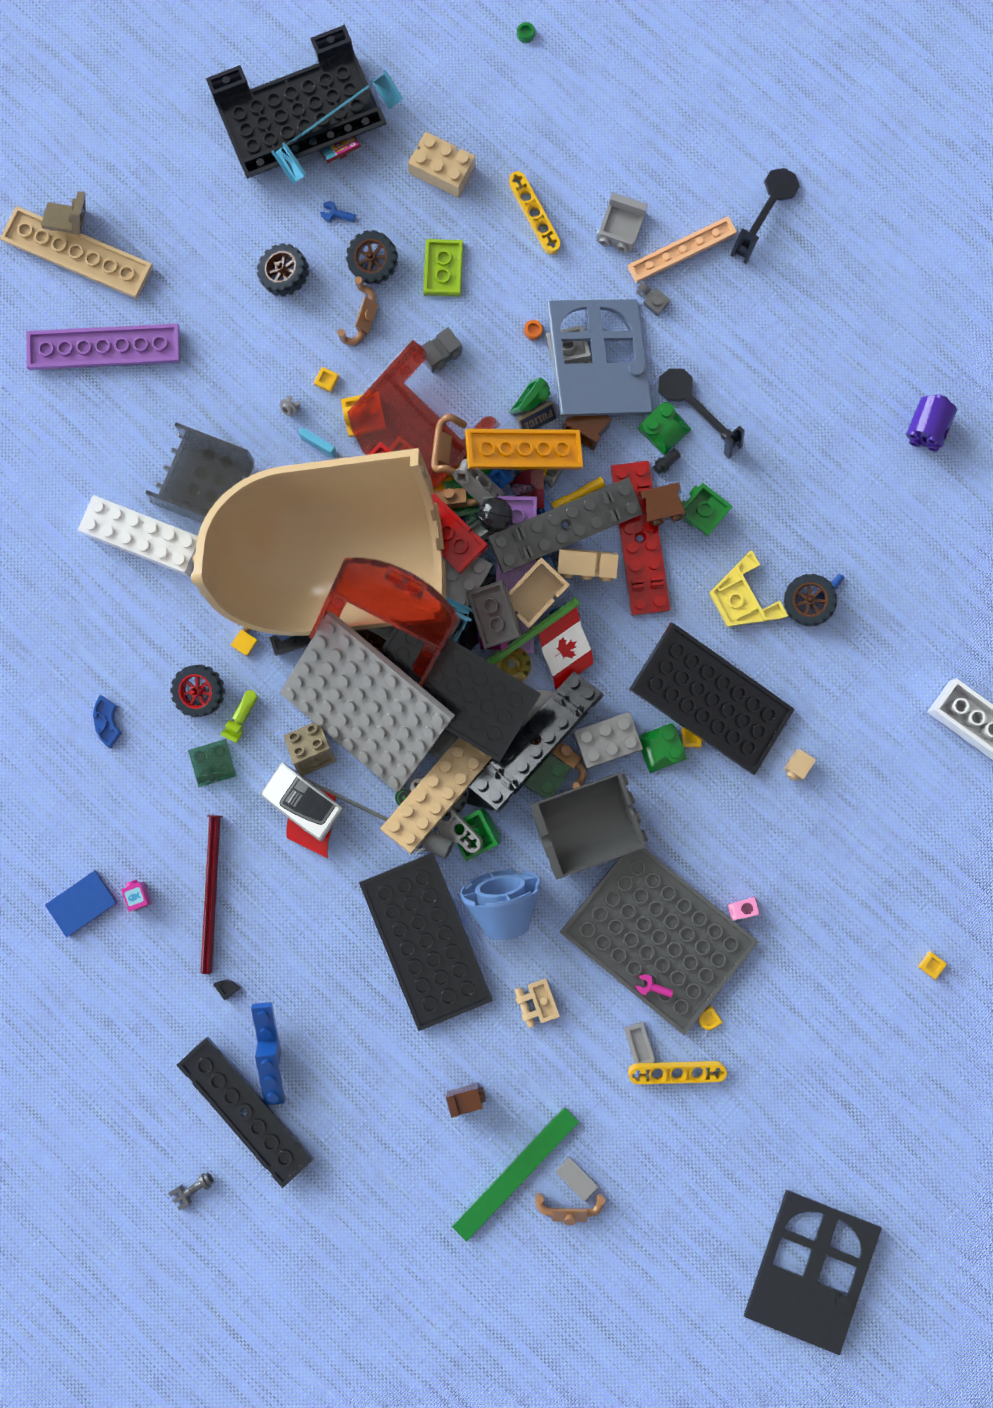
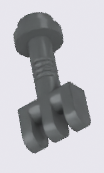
M202 1173L199 1175V1181L187 1189H184L181 1184L168 1194L171 1197L178 1193L179 1196L173 1202L176 1204L180 1200L183 1201L177 1207L180 1211L192 1202L189 1196L202 1188L206 1190L211 1188L214 1179L210 1173Z

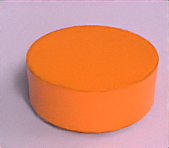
M530 320L525 324L524 334L526 338L538 340L542 336L543 326L539 321Z

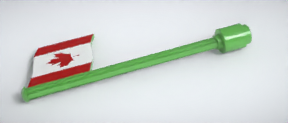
M572 597L571 601L522 634V637L512 641L507 645V649L498 651L488 658L487 661L495 665L538 634L542 653L552 673L556 690L573 671L580 674L593 665L592 651L581 627L577 606H580L579 600L576 597Z

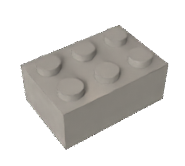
M630 712L573 732L586 770L643 749Z

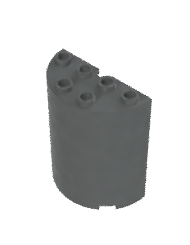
M619 772L530 804L536 828L556 880L647 847L645 841L648 840L646 833L639 826L641 822L640 815L635 808H632V804L635 803L633 795L626 788V785L629 784L625 773L621 774Z

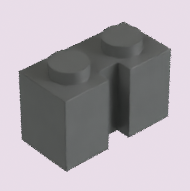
M449 327L437 334L435 339L429 340L418 348L420 358L432 373L443 369L448 361L457 359L462 352L461 342Z

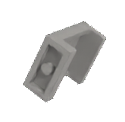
M612 192L603 222L597 233L596 241L603 246H612L621 252L632 253L648 204Z

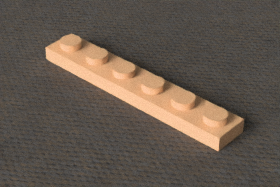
M729 216L628 264V270L637 284L735 236L737 231Z

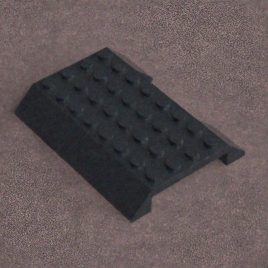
M345 25L310 38L318 60L317 64L255 88H249L241 65L206 78L247 179L280 166L271 151L274 150L276 153L277 150L283 147L282 143L287 144L295 158L299 159L387 125L380 106H377L372 92L368 88L296 141H291L368 85ZM282 148V151L288 156L284 148Z

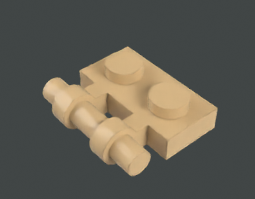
M546 978L528 984L530 992L524 994L522 987L514 989L517 996L515 998L516 1002L520 1005L523 1013L521 1015L522 1019L526 1021L528 1028L535 1026L534 1017L539 1016L541 1024L560 1017ZM527 1000H533L536 1010L530 1011Z

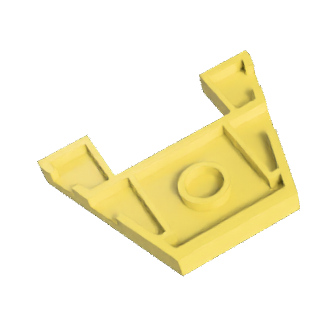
M752 550L709 592L727 627L784 619L788 616L780 601L761 609L743 575L760 566Z

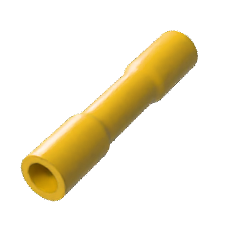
M600 476L580 489L551 502L550 505L552 509L602 489L606 485Z

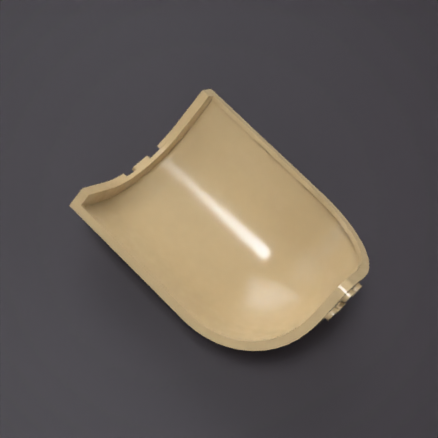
M419 448L275 467L243 479L216 501L201 525L197 538L196 552L193 555L194 571L191 573L192 583L197 586L200 594L205 597L212 608L223 617L243 627L270 634L289 636L315 635L326 614L330 611L353 630L446 620V561H442L441 550H444L442 526L438 505L433 503L431 496L435 493Z

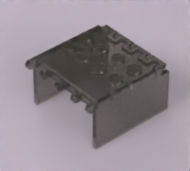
M176 422L174 426L179 431L177 437L181 438L182 441L178 449L171 448L170 452L176 454L171 466H163V469L168 471L164 483L156 482L155 486L161 490L159 494L146 490L145 494L150 498L148 502L203 523L216 501L231 487L242 481V476L247 478L251 475L255 460L247 449Z

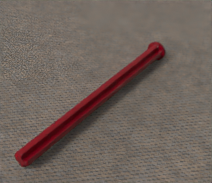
M207 815L209 817L201 974L212 973L220 821L223 818L220 815Z

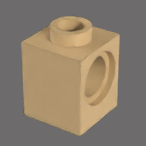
M798 749L795 750L783 770L787 772L786 776L794 781H797V779L799 781L804 780L816 759Z

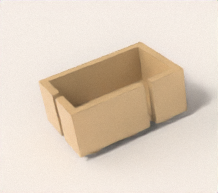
M425 131L417 145L418 150L415 149L408 162L409 174L459 198L476 167L475 155L461 148L457 151V146Z
M561 548L558 553L557 573L561 574L563 578H573V575H580V579L592 580V577H599L600 581L612 582V578H617L619 555L611 552Z
M540 558L508 592L514 612H518L516 616L530 628L555 601L553 597L558 598L570 584L543 558Z

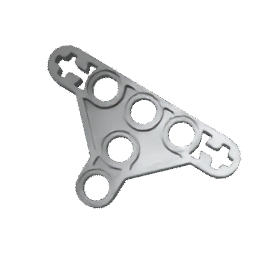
M423 778L414 779L411 782V792ZM452 807L449 810L451 813L450 820L445 821L442 818L437 824V833L453 840L454 843H460L470 853L480 851L483 847L482 838ZM457 824H462L465 828L462 835H458L455 831ZM469 832L471 833V835L468 836L470 840H477V848H471V842L468 839L463 840V838L466 837L469 834ZM424 846L421 849L417 847L415 851H425Z

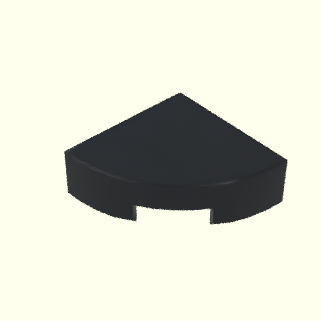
M221 980L213 984L224 1001L241 989L239 984L231 980Z

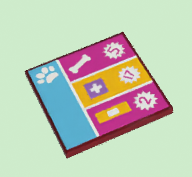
M353 137L322 149L319 152L326 162L330 163L338 158L346 157L348 153L360 148L361 144Z

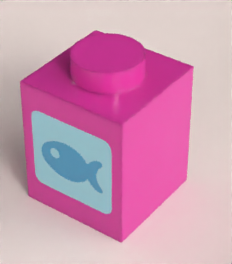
M134 880L126 883V887L121 889L129 912L152 904L145 882Z

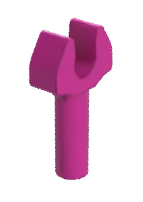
M642 974L638 976L640 979L647 981L646 987L635 985V988L641 994L646 995L647 992L653 991L669 998L672 997L673 990L653 983L651 975Z

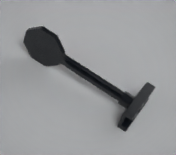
M785 168L770 170L764 181L770 197L751 229L747 231L742 228L730 256L734 257L735 253L745 258L743 261L745 264L749 261L759 239L756 234L777 200L794 198L800 187L796 174Z
M669 368L659 377L658 392L667 401L685 400L721 435V438L725 441L724 455L729 459L732 456V448L737 446L741 449L743 447L745 430L740 425L733 431L726 429L691 394L693 377L685 369Z

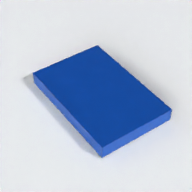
M94 870L49 901L45 906L67 938L118 902L98 872Z

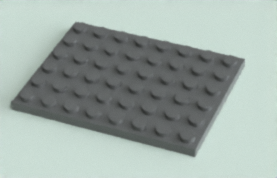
M645 848L621 856L560 931L563 936L683 1035L688 1032L759 942ZM642 974L651 975L653 983L673 990L672 997L669 998L653 991L647 992L646 995L641 994L635 988V985L646 987L647 981L640 979L638 976Z

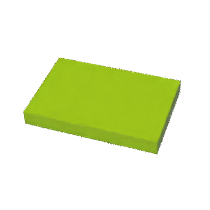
M426 239L423 295L461 297L463 240Z

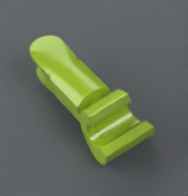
M253 690L245 692L241 703H239L232 716L234 721L229 720L225 725L226 728L220 734L235 743L239 742L243 734L244 727L240 724L244 725L258 699L257 694Z

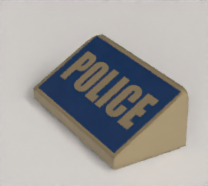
M548 401L518 417L519 428L538 429L554 421L557 415L552 401Z

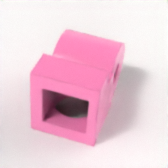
M755 896L727 905L732 920L760 914Z

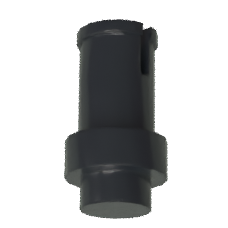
M672 448L664 457L658 458L653 466L654 470L658 474L667 472L670 469L669 467L681 458L679 451Z

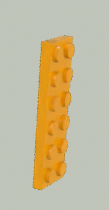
M466 429L465 431L468 469L583 468L580 430Z

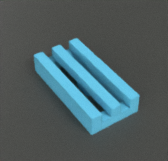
M303 427L300 429L298 434L301 440L332 458L337 452L335 446Z

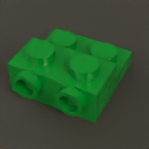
M702 482L699 487L695 485L690 491L689 495L691 497L687 502L685 500L682 501L687 515L683 516L682 520L689 526H694L708 537L733 506Z

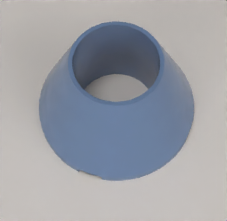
M514 869L489 872L471 879L470 885L466 888L465 886L461 888L460 895L462 901L487 937L495 940H508L519 937L529 930L540 889V879L535 873L524 870V873H515Z

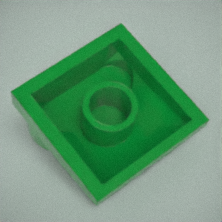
M541 377L531 381L509 413L519 415L532 410L542 401L545 402L551 395L548 383Z
M666 401L660 404L638 426V430L663 455L669 452L691 431V428L676 413L675 407Z
M673 723L638 736L643 748L641 753L649 773L687 759L679 734Z
M483 808L463 818L483 840L482 849L474 853L466 851L460 843H457L465 861H469L501 844L500 834L490 814ZM457 824L455 831L458 835H462L465 828L462 824ZM469 832V834L466 837H464L463 840L468 839L471 842L470 847L477 848V840H470L468 836L471 835V833Z

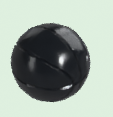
M498 497L489 498L481 504L478 511V519L486 530L500 532L508 528L512 522V508L504 499Z

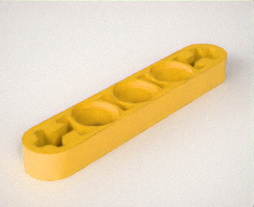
M519 171L513 172L509 177L510 189L544 251L549 255L556 254L560 249L559 237L525 175ZM516 178H517L518 181L521 180V182H520L521 189H520V190H519V185H518V183H517V182L514 183V179H516ZM524 193H528L531 196V199L529 201H523L521 199V195ZM532 209H537L540 214L537 217H532L529 212ZM540 225H546L548 227V231L545 233L539 232L538 227ZM549 236H550V241H551V243H552V244L555 243V247H554V248H552V246H548L549 241H548L547 238H548Z
M720 1061L636 1063L629 1067L628 1076L632 1083L638 1085L706 1083L723 1081L727 1076V1070ZM676 1068H680L683 1071L679 1077L672 1076V1072ZM701 1068L702 1074L697 1077L693 1076V1069ZM716 1068H719V1069H720V1071L718 1072V1075H715V1074H714V1072L716 1071ZM655 1069L663 1071L662 1075L658 1078L652 1076V1072ZM639 1070L641 1074L636 1078L634 1074Z

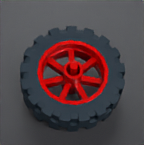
M192 665L176 673V678L171 682L173 684L172 688H170V693L173 696L171 699L175 702V707L183 711L184 715L203 717L212 714L220 707V703L224 700L223 694H225L224 682L219 678V673L213 671V668L206 667L205 665ZM192 677H195V685L189 681ZM200 677L206 681L203 685H200ZM186 684L191 687L190 691L186 692ZM209 685L210 692L206 691L205 687ZM187 694L193 696L191 701L188 699ZM203 694L209 696L207 702H205ZM197 696L201 702V705L194 704L197 699Z

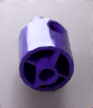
M936 394L934 396L921 397L906 433L907 438L910 439L909 444L915 447L922 445L930 451L938 452L939 448L944 444L956 415V406L943 395Z

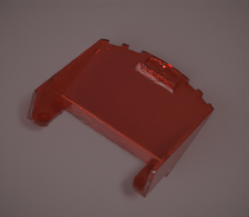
M412 340L347 413L353 429L352 432L365 455H368L380 442L391 452L419 448L433 489L435 490L450 475L445 472L436 473L431 468L435 428L440 417L405 384L407 379L426 359L425 349L418 342ZM486 416L473 429H496L500 423L494 417ZM445 424L443 432L452 436L449 466L458 469L462 460L467 459L466 438L462 440Z
M345 558L309 638L313 639L326 614L330 611L340 618L348 602L425 642L413 665L414 673L421 677L418 685L422 687L459 618L449 602L435 588L415 574L399 566L376 559Z

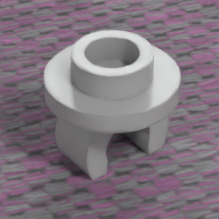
M291 395L280 402L282 413L290 417L294 416L300 407V401L294 404Z

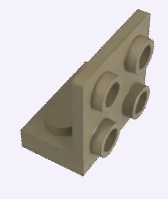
M77 192L76 199H72V206L48 202L41 228L80 235L86 213L85 192Z
M313 722L284 735L292 763L299 775L304 776L336 762L322 726Z

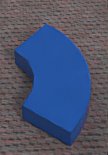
M99 695L93 711L95 731L100 740L111 749L122 734L114 720L115 711L118 706L104 696Z

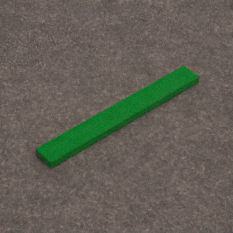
M563 1107L452 1225V1228L467 1242L579 1121Z

